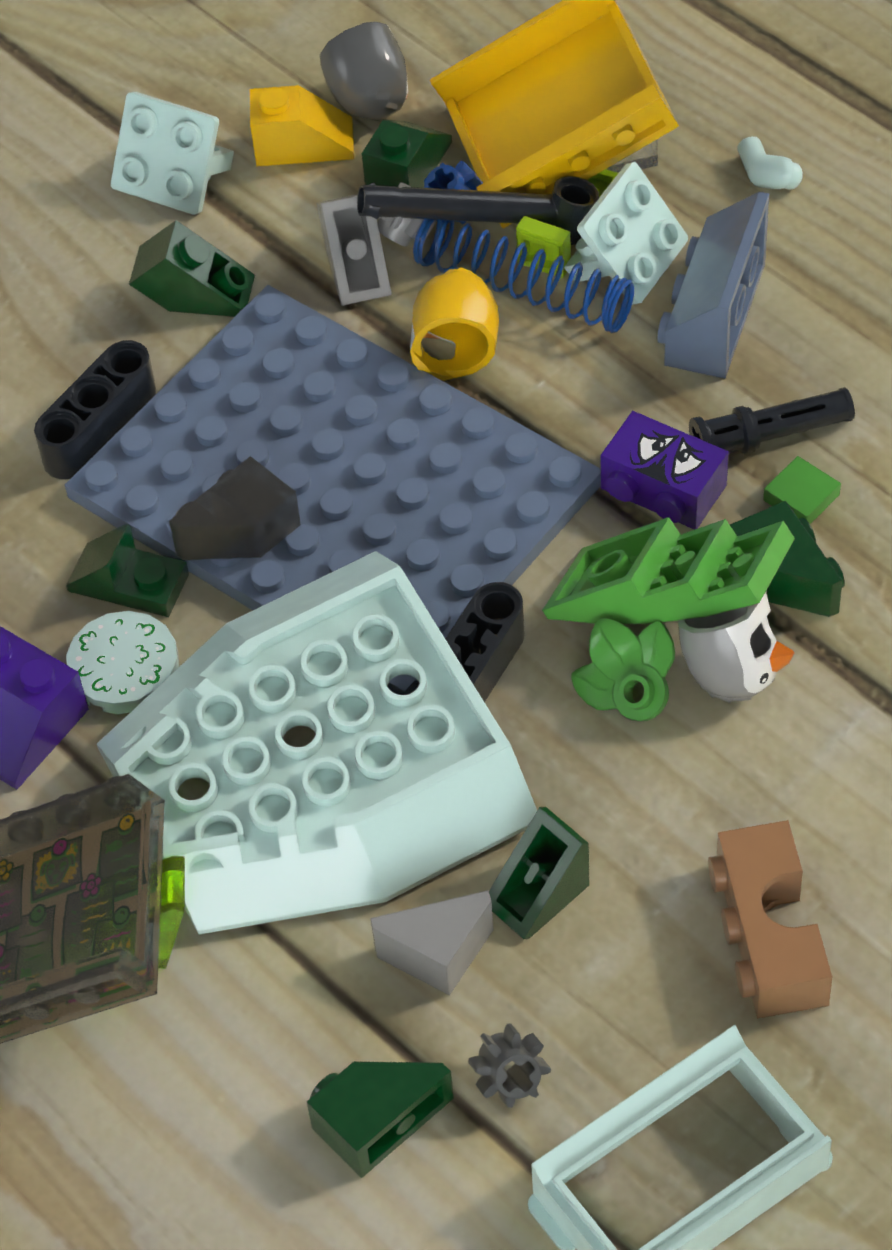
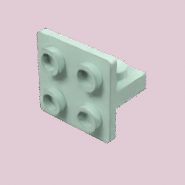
M130 92L126 95L111 187L115 190L192 215L199 214L203 209L208 180L211 179V175L231 170L234 151L215 145L219 126V119L216 116L139 92Z
M636 162L625 164L577 226V231L582 238L576 244L577 251L564 268L570 274L574 265L581 262L583 270L580 282L589 280L593 271L599 268L601 277L610 276L613 278L619 275L620 279L627 278V280H632L634 284L632 305L642 303L687 243L688 235ZM576 271V273H575V275H574V278H573L574 281H575V278H576V275H577V271Z

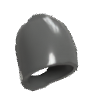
M365 22L349 28L328 41L320 53V65L328 88L335 100L352 116L380 121L401 110L408 97L406 64L398 42L387 24Z

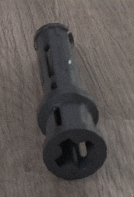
M843 387L836 391L752 411L749 407L739 406L733 408L732 414L705 421L700 416L691 418L689 421V435L729 451V453L741 450L742 453L749 454L755 452L760 447L761 442L844 421H853L855 408L849 390Z

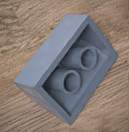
M757 192L707 217L700 237H691L685 265L688 267L686 275H677L672 292L673 311L672 313L664 312L659 324L657 341L658 343L665 344L664 366L726 378L765 267L769 193Z

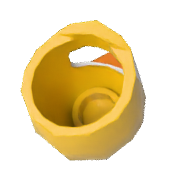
M460 267L459 269H449L444 274L433 277L418 292L413 305L410 345L412 362L418 370L425 371L441 381L474 374L487 366L495 355L499 328L498 305L492 291L475 273ZM422 339H443L453 343L456 346L454 357L447 360H438L431 357L425 352L421 343Z

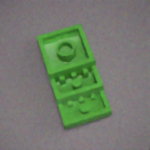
M668 517L582 548L542 611L547 619L595 624L598 619L607 618L623 624H644L656 621L669 622L707 617L758 604L795 538L784 521L736 536L726 519L680 535Z

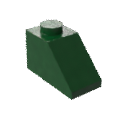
M383 119L361 153L365 185L375 183V185L398 187L400 183H404L411 187L424 188V179L442 160L452 143V135L406 121Z
M354 1061L341 1073H331L324 1077L313 1089L310 1099L306 1101L312 1129L363 1178L454 1099L451 1071L443 1063Z

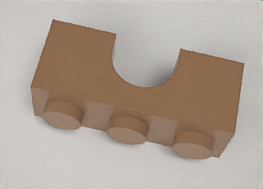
M789 820L718 832L717 856L708 857V868L714 892L724 891L728 908L721 910L726 941L728 945L737 943L742 961L735 962V972L741 997H752L757 1019L829 1006L833 977L818 924L787 927L774 922L766 914L768 910L777 905L800 901L803 870Z

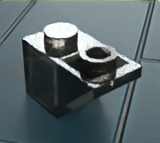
M250 456L235 469L224 472L216 484L196 500L184 504L177 511L176 515L169 520L176 555L182 560L261 558L297 529L301 522L296 491Z

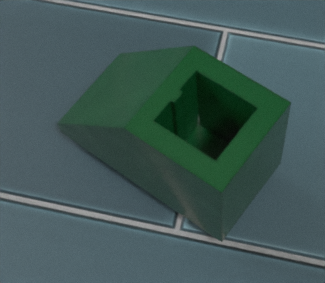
M175 220L139 246L129 285L169 312L235 317L249 302L255 274Z
M786 501L730 524L736 536H740L784 521L795 538L766 590L769 603L827 617L839 613L841 590L845 586L843 572L837 561L833 557L826 558L818 547L814 531L809 522L803 517L798 519Z

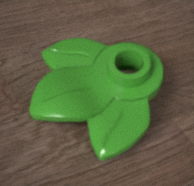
M607 618L598 619L589 639V655L593 663L584 665L571 674V680L576 692L588 705L597 710L617 709L624 717L633 721H648L657 717L663 711L669 699V688L665 676L675 660L674 642L668 629L661 621H656L643 629L637 636L629 627L619 621ZM641 682L644 686V696L636 703L633 699V689L635 684Z

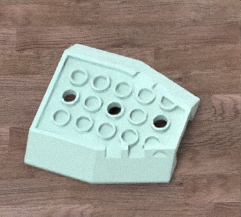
M377 551L226 623L97 743V747L121 792L128 794L137 812L163 803L161 857L168 868L173 888L199 935L387 902L520 834L527 829L537 812L511 744L400 565ZM398 675L413 676L420 683L418 688L408 695H397L391 692L387 685L391 679ZM296 726L309 727L316 733L312 742L303 747L290 746L284 742L283 737L289 729ZM191 778H201L210 784L208 792L196 800H186L177 794L180 785ZM151 821L143 823L148 833H150Z

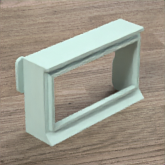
M733 1025L531 1164L533 1194L528 1200V1209L560 1250H617L565 1183L728 1070L778 1126L780 1133L789 1143L638 1250H712L817 1174L828 1170L833 1160L830 1151L832 1140L828 1135L825 1137L748 1049L736 1025Z

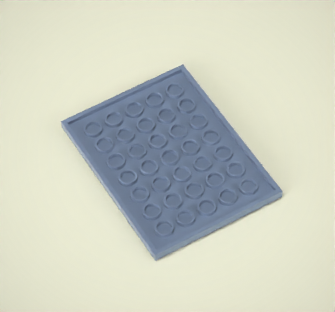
M267 285L65 484L68 498L117 528L125 524L130 525L133 538L162 556L187 562L190 573L251 610H255L377 551L400 565L442 635L446 638L479 588L492 582H504L510 585L516 582L601 486V469L429 373L418 370L411 363ZM398 675L390 680L387 687L397 695H408L417 689L418 680L410 675Z

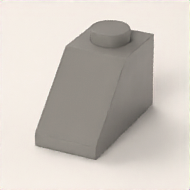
M357 195L316 203L326 253L341 305L392 295L377 219L359 216Z

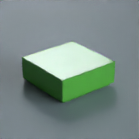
M797 456L764 488L763 501L771 506L786 501L798 519L803 517L811 524L840 495L841 483Z

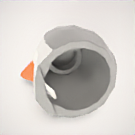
M766 592L758 604L707 617L678 620L681 650L690 673L700 687L707 691L712 698L716 697L728 703L751 700V697L764 690L774 681L777 672L788 665L795 654L792 649L778 642L771 631L767 619L771 609Z

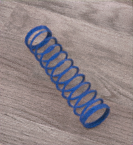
M424 219L414 241L413 257L415 262L426 267L436 263L437 269L441 273H445L449 269H458L457 265L462 260L472 237L471 224H465L458 234L454 246L453 264L448 268H442L439 258L443 255L451 240L454 221L437 220L436 233L432 245L422 259L423 244L428 230L434 222L432 219ZM450 222L447 237H446L445 242H444V244H443V246H442V248H441V245H442V242H443V239H444V236H445L446 226H447V224ZM468 228L464 246L458 256L459 246L462 237ZM488 229L479 235L474 247L470 271L475 274L484 260L490 244L491 235ZM485 235H486V239H485V244H484L483 250H482V252H481V254H480L479 259L477 260V254H478V251H479L481 242H482L483 238H484ZM503 236L498 241L491 259L490 276L484 280L485 284L491 283L495 292L501 293L509 288V292L514 299H520L527 295L529 302L533 306H538L546 301V305L551 312H557L565 308L569 319H575L583 314L588 326H593L602 320L606 332L615 333L623 326L634 298V284L632 280H627V278L620 279L619 275L614 276L604 296L602 313L596 320L590 321L587 310L595 297L601 281L600 268L594 270L590 276L584 294L583 307L578 313L571 314L569 311V301L574 295L582 276L583 267L581 262L576 263L569 274L564 301L560 306L552 307L550 295L561 277L564 267L563 256H558L550 268L545 295L539 301H534L531 289L537 282L545 263L546 254L544 249H540L532 260L528 272L527 288L523 293L515 294L513 282L523 267L527 255V246L524 242L516 248L509 268L508 282L504 287L498 288L495 285L494 277L505 260L509 246L507 236ZM503 242H504V247H503V251H502L501 257H500V259H499V261H498V263H497V265H496V267H495L496 259H497L499 250H500V248H501V246H502V244H503ZM522 249V255L519 264L514 272L518 255ZM540 255H541L540 262H539V265H538V269H537V271H536V273H535V275H534V278H533V273H534V270H535L536 263H537V261H538V259H539V257H540ZM558 263H559V267H558L556 276H555V278H554V280H553V283H552V278H553L555 269H556V267H557V265H558ZM576 271H577V275H576L574 284H573V286H572V288H571V284H572L574 275H575V273H576ZM625 288L621 308L618 312L617 317L612 323L617 302Z

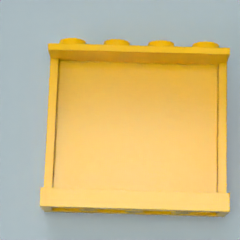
M562 0L430 79L431 85L446 104L476 176L483 182V184L476 187L478 191L552 194L554 184L559 178L576 176L588 180L679 127L615 0ZM499 223V224H500V226L504 229L505 227L511 225L512 223Z

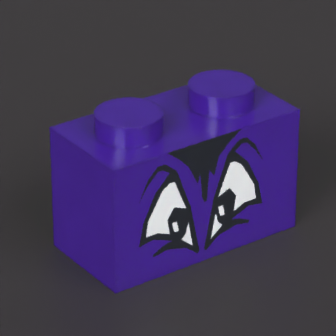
M632 410L600 455L601 489L609 492L620 501H630L657 513L662 519L669 517L673 523H680L695 530L698 529L727 486L729 451Z

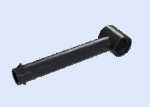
M576 176L559 178L554 184L552 194L419 187L399 188L395 186H379L372 183L370 185H360L357 195V210L359 216L373 217L377 220L379 217H401L519 224L523 216H527L570 231L571 245H576L582 238L577 231V226L597 202L599 192L591 182Z

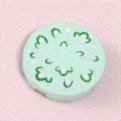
M133 611L107 613L87 623L73 637L66 654L67 665L79 672L87 704L90 706V703L95 706H100L103 712L113 714L130 713L179 668L176 641L167 626L149 614Z

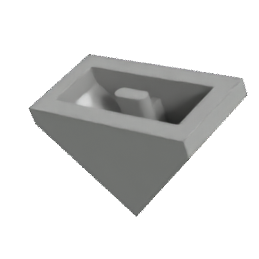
M488 890L370 918L377 958L448 995L452 993L494 930L492 903Z

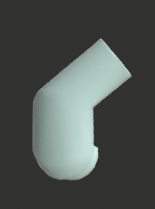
M747 137L738 144L737 150L750 181L755 186L766 189L785 188L791 190L801 183L803 172L800 165L784 156L766 154L759 138Z

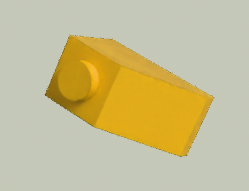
M299 85L249 89L250 127L256 167L355 159L353 120L350 115Z

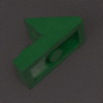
M125 524L86 544L66 587L67 591L169 617L189 576L187 562L137 550L131 526Z

